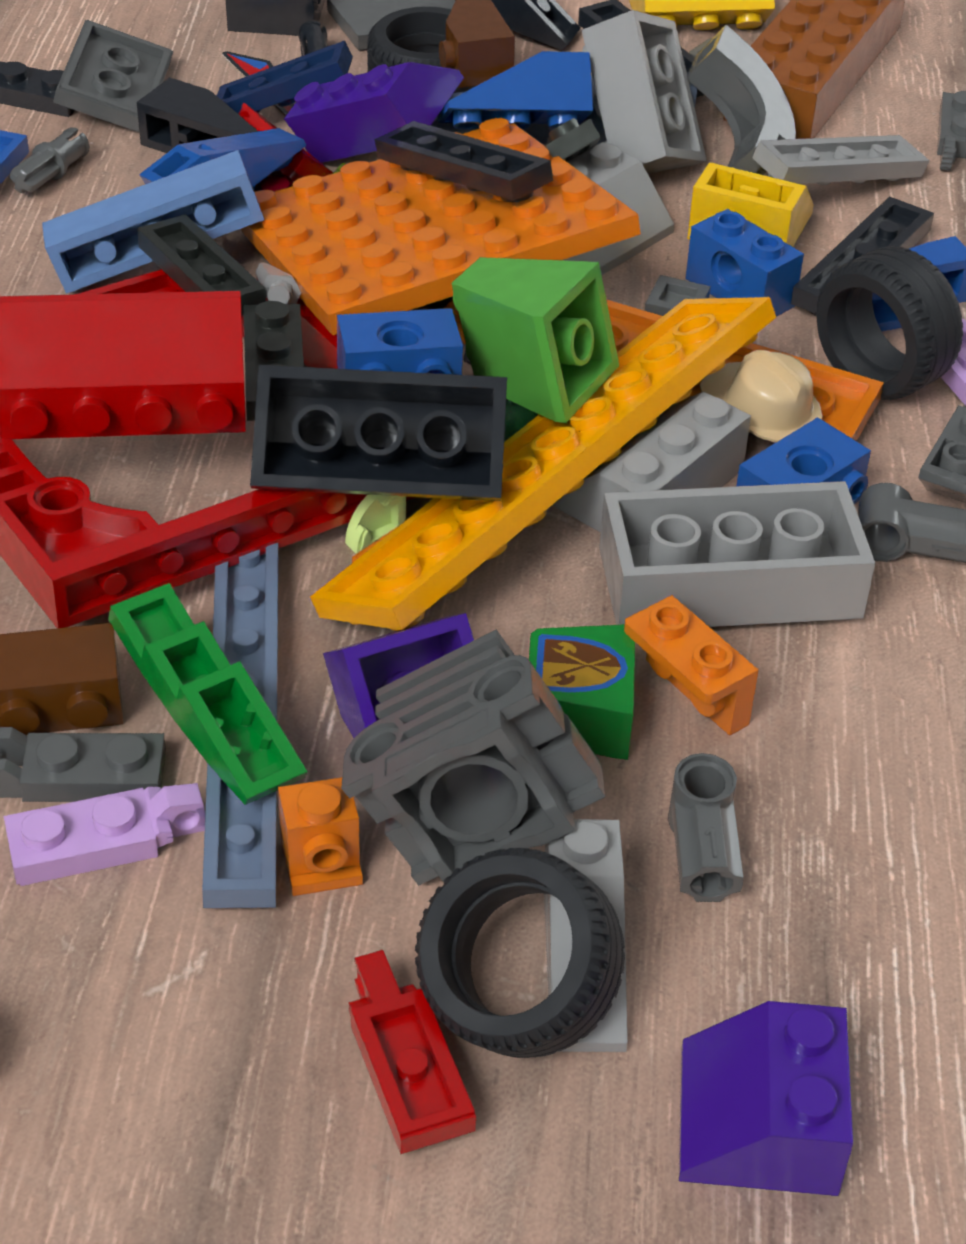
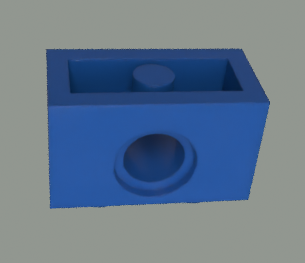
M726 209L691 226L685 279L690 282L711 286L710 295L715 298L770 297L777 317L795 307V305L791 304L793 286L800 281L804 253L783 242L780 237L770 234L746 220L741 214Z
M452 308L337 315L338 369L462 375L463 344Z
M817 417L740 464L736 487L846 481L853 503L856 504L868 486L866 474L871 450Z

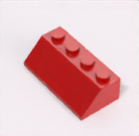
M240 291L0 296L1 438L43 439L246 432Z

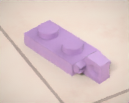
M198 783L164 786L162 789L161 787L139 788L4 816L16 885L24 886L158 857L157 848L173 842V837L205 831V809Z

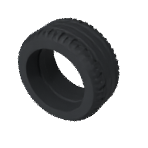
M412 7L384 16L371 28L368 35L367 71L369 72L382 64L391 67L407 62L441 67L439 43L446 40V20L451 9ZM476 86L457 87L454 93L465 92Z
M896 246L874 249L836 269L826 279L820 290L816 311L817 330L821 345L829 362L834 368L884 382L881 400H894L909 396L942 377L955 363L963 341V322L958 300L942 272L931 261L917 252ZM873 293L881 297L897 316L904 333L905 354L897 350L880 330L873 311Z
M529 848L499 849L487 852L484 856H476L472 860L463 863V868H456L450 876L443 880L445 884L442 887H437L435 894L429 899L431 904L428 909H424L423 918L419 922L421 930L416 935L417 944L415 945V951L418 956L415 957V964L417 966V976L421 980L419 984L427 1002L430 1004L429 1006L439 1020L454 1034L474 1045L501 1055L516 1058H536L554 1054L578 1043L579 1039L585 1038L598 1026L597 1023L604 1019L612 1007V1000L614 997H617L619 987L621 986V973H624V937L616 911L607 896L591 879L573 866L552 854ZM535 893L553 895L560 900L565 908L572 930L571 957L562 980L545 1000L527 1011L507 1016L493 1014L480 1000L472 978L471 957L480 929L495 910L514 898Z

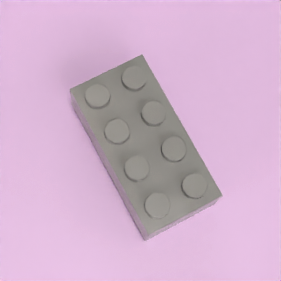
M846 481L604 493L599 550L616 625L625 624L626 618L671 595L709 627L864 618L875 560Z

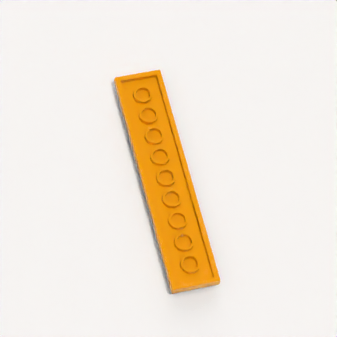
M770 297L684 299L617 352L620 366L567 423L555 422L539 414L504 442L501 501L433 498L310 596L319 618L349 622L354 625L363 624L388 628L393 631H402L418 624L424 618L425 611L444 595L461 588L466 583L467 576L486 560L495 558L503 553L507 548V542L520 531L541 521L546 516V510L562 496L579 489L584 484V478L599 465L616 458L621 453V447L636 434L652 428L660 414L672 404L681 402L689 397L692 393L691 389L706 376L721 370L725 366V360L739 348L753 343L758 338L757 333L776 318Z

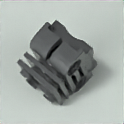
M497 629L377 689L376 698L380 704L376 705L375 714L380 720L363 729L352 740L346 749L343 760L342 790L349 799L355 796L377 824L385 821V835L411 866V877L418 886L438 876L443 881L456 868H463V863L472 860L476 856H484L487 852L499 849L543 846L575 831L574 812L605 797L603 771L599 759L569 716L563 713L561 705L529 659L521 655H514Z

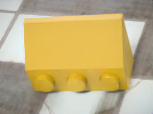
M629 0L634 11L675 21L676 27L677 25H693V28L696 30L715 29L719 27V24H736V27L739 29L757 28L762 23H765L775 10L774 0Z

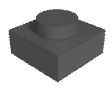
M660 275L645 303V311L664 316L684 299L709 298L711 286Z

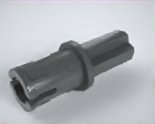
M70 127L51 142H42L36 145L32 155L11 170L10 179L15 183L14 189L20 193H25L26 191L34 192L50 179L58 180L62 178L67 172V167L88 154L90 145L86 135L82 132L72 141H69L78 132L77 128Z

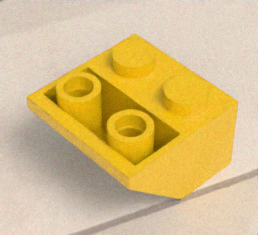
M709 162L693 186L687 239L690 240L691 226L729 209L741 214L746 220L768 233L780 237L783 242L793 247L813 213L814 204L805 185Z

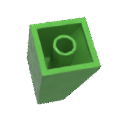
M480 257L451 283L454 306L459 313L466 341V355L471 362L474 376L507 377L506 399L555 422L567 423L620 366L599 262Z

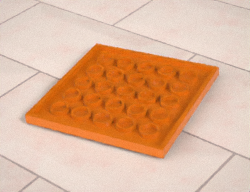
M504 118L486 120L479 125V129L461 135L551 160L554 181L534 190L533 195L526 200L506 202L499 196L483 191H471L464 185L448 180H436L432 175L416 170H404L400 165L381 159L373 162L354 161L343 165L340 168V172L324 177L317 175L305 176L294 181L292 187L276 192L271 190L256 191L255 194L264 220L240 229L270 265L293 276L301 292L299 298L332 335L337 334V315L409 311L452 297L453 288L451 283L480 257L564 260L641 234L638 213L561 157H552L549 150L543 144L514 123L509 124V121Z

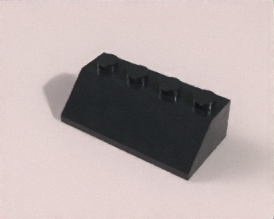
M259 365L250 487L251 489L501 501L507 377Z

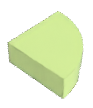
M367 495L358 505L350 519L346 531L345 544L357 554L406 521V496Z

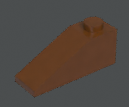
M456 0L446 20V40L439 43V58L441 67L457 69L464 78L458 88L477 86L512 68L515 57V35L491 0Z

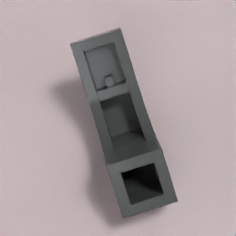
M725 25L696 55L687 75L688 81L719 108L731 127L735 145L727 167L764 175L767 171L752 158L759 141L795 139L796 129L793 112L785 92L767 64L748 43L730 27Z

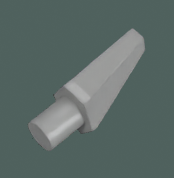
M259 263L256 275L258 281L266 288L268 301L296 304L301 292L293 276L270 264Z

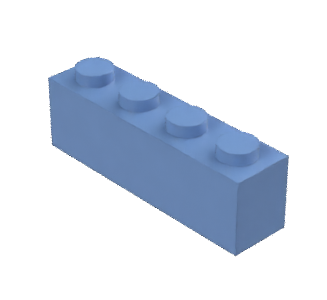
M239 150L43 222L42 228L45 249L67 294L153 262L139 248L137 231L139 227L186 214L206 234L214 239L263 221L264 217Z

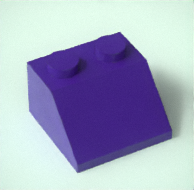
M466 613L436 619L402 631H396L323 653L340 715L353 738L363 729L380 720L375 714L376 705L380 704L376 698L377 689L474 641Z
M767 1001L684 1038L681 1047L679 1181L839 1196L853 1147L847 1008Z

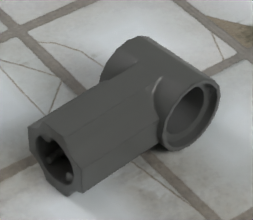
M893 483L874 484L863 491L859 501L858 517L875 561L888 562L895 560L906 552L966 563V509L914 501L907 490Z
M706 753L690 755L682 759L677 765L667 820L675 837L680 892L691 895L696 902H721L726 896L741 892L744 877L733 800L737 776L733 767L726 760Z

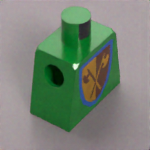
M624 624L538 628L530 635L529 661L561 705L563 713L569 716L595 755L628 760L634 710L635 642L624 632Z

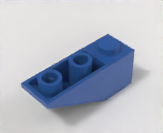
M542 51L449 100L438 114V123H453L455 129L473 130L478 129L479 125L486 120L504 118L509 121V124L514 123L522 130L529 128L531 124H547L549 130H554L563 123L575 118L580 125L593 111L590 52Z
M276 128L178 144L139 175L143 182L148 184L239 150L250 182L255 190V185L269 174L288 166L292 162L293 156L303 149L306 143L304 139Z

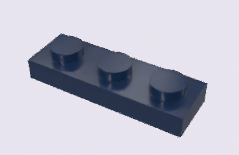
M344 40L220 86L216 96L237 114L242 109L243 103L258 113L262 109L278 104L279 107H285L295 103V95L309 83L318 82L323 84L335 81L340 76L347 74L353 56Z

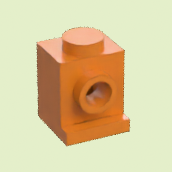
M342 777L278 787L281 844L292 896L363 885V876L360 868L359 816L354 797L349 799L342 790Z

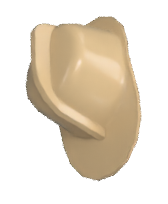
M755 350L745 355L742 362L727 363L718 372L703 378L700 383L701 392L704 391L751 415L749 432L759 438L775 443L818 417L822 420L823 417L820 403L813 396V382L810 371L798 359L781 352Z

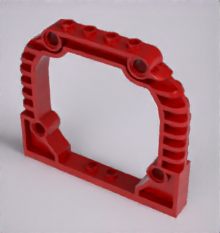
M160 269L79 294L185 291ZM299 298L296 304H300L304 365L313 368L338 369L337 334L332 335ZM244 315L242 316V337H244ZM0 431V556L56 628L70 627L110 611L111 605L170 583L171 587L175 588L215 573V566L228 562V567L239 564V557L260 550L261 556L266 554L267 546L278 543L279 549L350 522L358 505L367 496V494L258 489L158 525L147 511L122 509L91 501L90 490L81 480L71 477L46 478L30 462L12 439L1 438ZM406 496V501L414 499L416 497Z

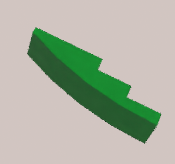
M170 583L110 606L108 620L142 675L205 761L244 805L278 791V787L288 786L306 778L308 771L242 663L239 661L230 665L205 622L203 621L196 625L193 623Z

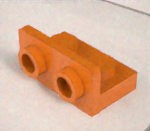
M671 595L625 619L624 632L647 652L646 661L651 665L654 672L661 678L667 679L692 701L700 714L713 720L729 736L749 725L759 669L678 599Z

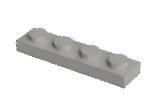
M900 135L759 141L752 157L768 172V177L797 184L817 183L820 185H829L831 182L852 181L864 183L866 180L886 179L898 181L900 178L922 177L930 161Z

